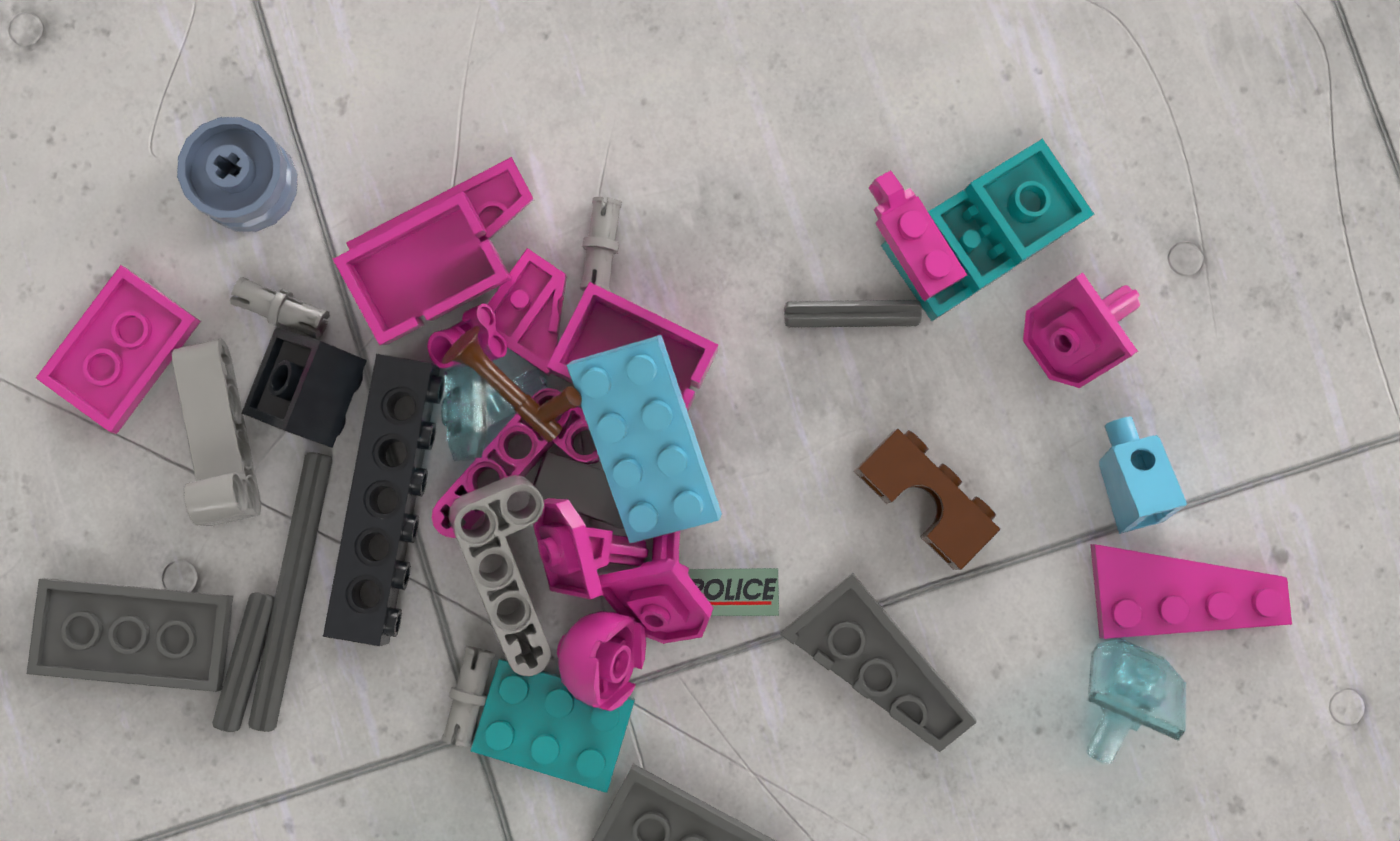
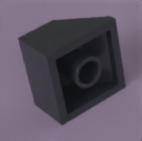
M275 328L241 414L333 448L336 438L345 427L346 413L353 395L362 384L363 370L367 360L320 340Z

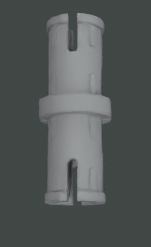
M593 197L589 236L584 237L582 246L586 250L582 283L580 284V289L585 291L589 282L608 291L610 290L609 282L613 254H618L619 242L615 241L622 202L617 199L607 198L606 203L603 202V197Z
M241 277L232 290L231 294L234 295L230 298L232 305L266 317L268 323L277 327L284 324L319 339L328 325V321L323 320V318L328 319L330 317L329 311L293 298V293L284 289L277 292Z
M471 646L465 647V656L457 686L451 687L449 694L453 702L445 732L442 735V741L450 744L452 741H456L455 745L471 747L480 706L485 705L488 696L484 694L492 659L495 656L494 652L488 650L481 651L480 648Z

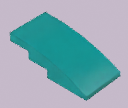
M1042 138L972 181L964 190L928 211L967 274L962 280L924 301L886 240L881 247L915 298L920 301L921 307L930 320L934 321L1091 218L1094 212Z

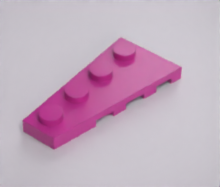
M510 157L346 242L350 250L461 191L468 196L487 232L486 235L479 238L482 242L486 239L490 240L534 201V198L513 158Z
M1090 544L1099 638L1109 639L1292 625L1287 577Z

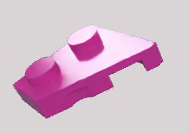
M527 248L509 273L512 280L501 285L487 305L495 313L496 331L506 341L507 348L550 376L551 372L548 370L547 365L557 347L567 276Z

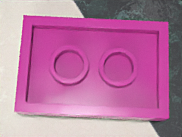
M120 265L36 376V379L107 431L117 434L172 361L173 349L181 348L201 321L131 270Z

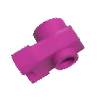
M480 304L465 311L462 321L450 328L434 332L429 337L427 345L429 356L434 364L441 368H449L461 364L453 361L443 364L442 360L449 348L474 326L480 327L477 335L478 342L488 358L494 361L504 357L507 353V344L504 338L496 331V316L493 309L487 304Z

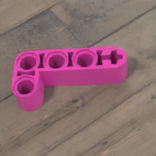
M546 388L539 390L532 398L541 406L562 392L557 389ZM576 407L563 413L560 420L557 421L562 426V430L551 442H546L529 424L516 414L434 506L431 518L433 526L438 533L445 537L456 538L452 527L448 525L450 523L448 511L453 502L461 497L465 490L469 493L478 489L477 479L484 470H496L500 480L514 475L525 477L543 457L544 452H547L554 443L577 462L586 465L599 462L600 458L597 450L588 455H580L574 448V439L581 431L589 430L583 410ZM516 435H528L532 443L530 453L522 459H513L508 450L509 442ZM482 510L467 512L463 516V519L466 521L463 528L473 530L480 527L484 522L485 512Z

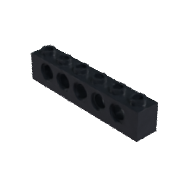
M376 354L323 637L383 646L389 644L390 637L398 635L402 619V609L396 608L399 589L405 590L407 587L411 569L410 562L405 561L408 543L415 542L419 527V516L413 514L416 496H423L427 484L428 471L422 468L425 450L432 449L436 435V423L430 422L433 405L440 404L444 392L445 379L443 376H439L440 368L433 363ZM412 396L415 401L414 413L406 420H398L394 412L395 404L402 397ZM401 441L406 447V458L399 466L391 467L386 460V451L391 444ZM391 487L397 493L398 503L392 512L384 514L378 507L377 498L382 490ZM382 534L388 540L389 551L382 560L378 561L369 553V542L375 535ZM369 580L377 584L380 590V599L374 607L366 606L360 598L361 587Z

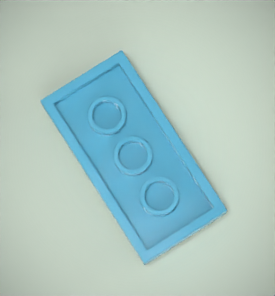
M662 335L571 361L567 368L574 387L581 395V407L629 543L719 521L722 512Z

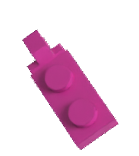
M891 170L874 179L868 188L879 204L874 209L878 218L875 224L922 300L926 301L967 276L918 196L916 197L912 189L909 188L904 191L903 186Z

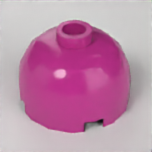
M598 611L581 617L562 636L557 647L562 683L577 700L592 707L613 711L622 706L632 694L636 684L628 681L634 667L642 670L647 643L645 629L641 623L633 621L635 618L614 612Z

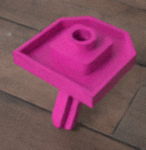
M1082 272L1026 311L1023 342L1050 380L1081 388L1138 352L1118 322L1140 307L1138 299L1140 295L1136 289L1132 290L1129 286L1124 285L1101 299Z
M544 499L542 515L533 523L539 554L543 562L549 589L552 592L586 599L596 598L603 595L597 569L607 566L608 563L638 567L648 557L649 550L645 540L629 543L627 536L614 535L613 531L586 527L571 502L567 499Z
M680 531L653 537L652 561L642 563L641 567L599 575L603 591L602 596L616 613L635 618L633 621L642 624L647 638L663 644L702 638L713 611V606L689 577V567L679 563Z

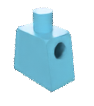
M1124 417L1107 423L1105 429L1112 447L1099 460V467L1119 534L1165 522L1185 507L1187 503L1161 439L1157 435L1140 439L1132 417Z

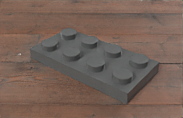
M49 578L39 579L26 674L212 692L221 691L233 596Z

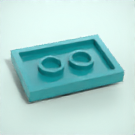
M500 658L471 752L607 793L635 698L628 697L622 706L613 711L592 707L577 700L562 683L561 676L546 671H541L533 676H522L513 671L506 659Z

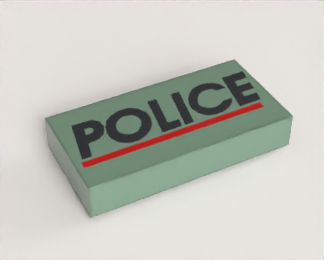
M778 568L689 569V577L713 606L711 616H779Z

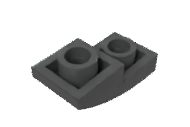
M544 452L533 483L543 497V500L547 498L567 499L571 502L577 513L613 527L624 529L603 470L556 454Z

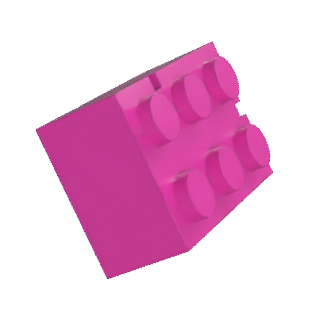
M463 191L333 258L336 267L379 345H388L423 327L424 323L421 319L423 315L427 321H434L512 280L493 243L489 239L480 241L479 238L486 235L487 232L468 196Z
M589 282L547 368L553 375L573 384L567 368L571 361L662 335L688 412L695 399V391L689 388L693 386L700 389L718 352V344Z

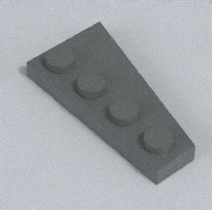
M851 573L780 633L786 640L793 645L795 643L810 654L816 662L827 670L833 671L852 685L854 690L865 698L871 699L886 710L892 718L939 752L977 723L972 713L854 573Z
M635 764L631 766L592 841H776Z

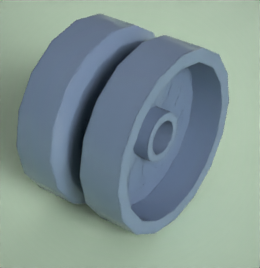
M219 117L201 124L186 138L178 156L177 178L184 196L199 211L209 216L218 224L236 232H257L275 225L290 210L296 197L298 174L291 156L260 125L242 117Z

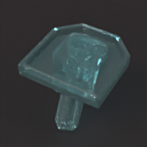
M460 363L444 371L445 398L442 401L441 418L443 425L446 426L447 442L453 460L470 461L482 457L488 427L516 412L479 374L470 367ZM532 369L512 379L526 395L529 394L531 397L539 390L548 388L545 376L538 369Z
M1122 638L1098 643L1091 653L1087 701L1100 706L1104 715L1087 746V754L1100 763L1111 764L1129 729L1137 731L1141 725L1179 741L1186 732V682L1164 657Z

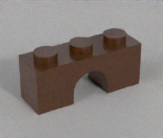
M897 428L853 472L886 504L892 503L909 487H916L926 491L935 503L936 515L931 526L920 538L953 570H962L1001 530L992 521L996 514L979 497L975 496L971 500L958 487L962 484L961 479L945 464L941 463L937 467L925 455L929 449L917 435L910 430L903 434Z

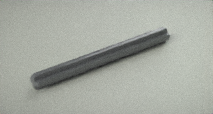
M308 452L303 462L248 722L249 728L257 731L271 732L277 727L332 465V458L325 454Z

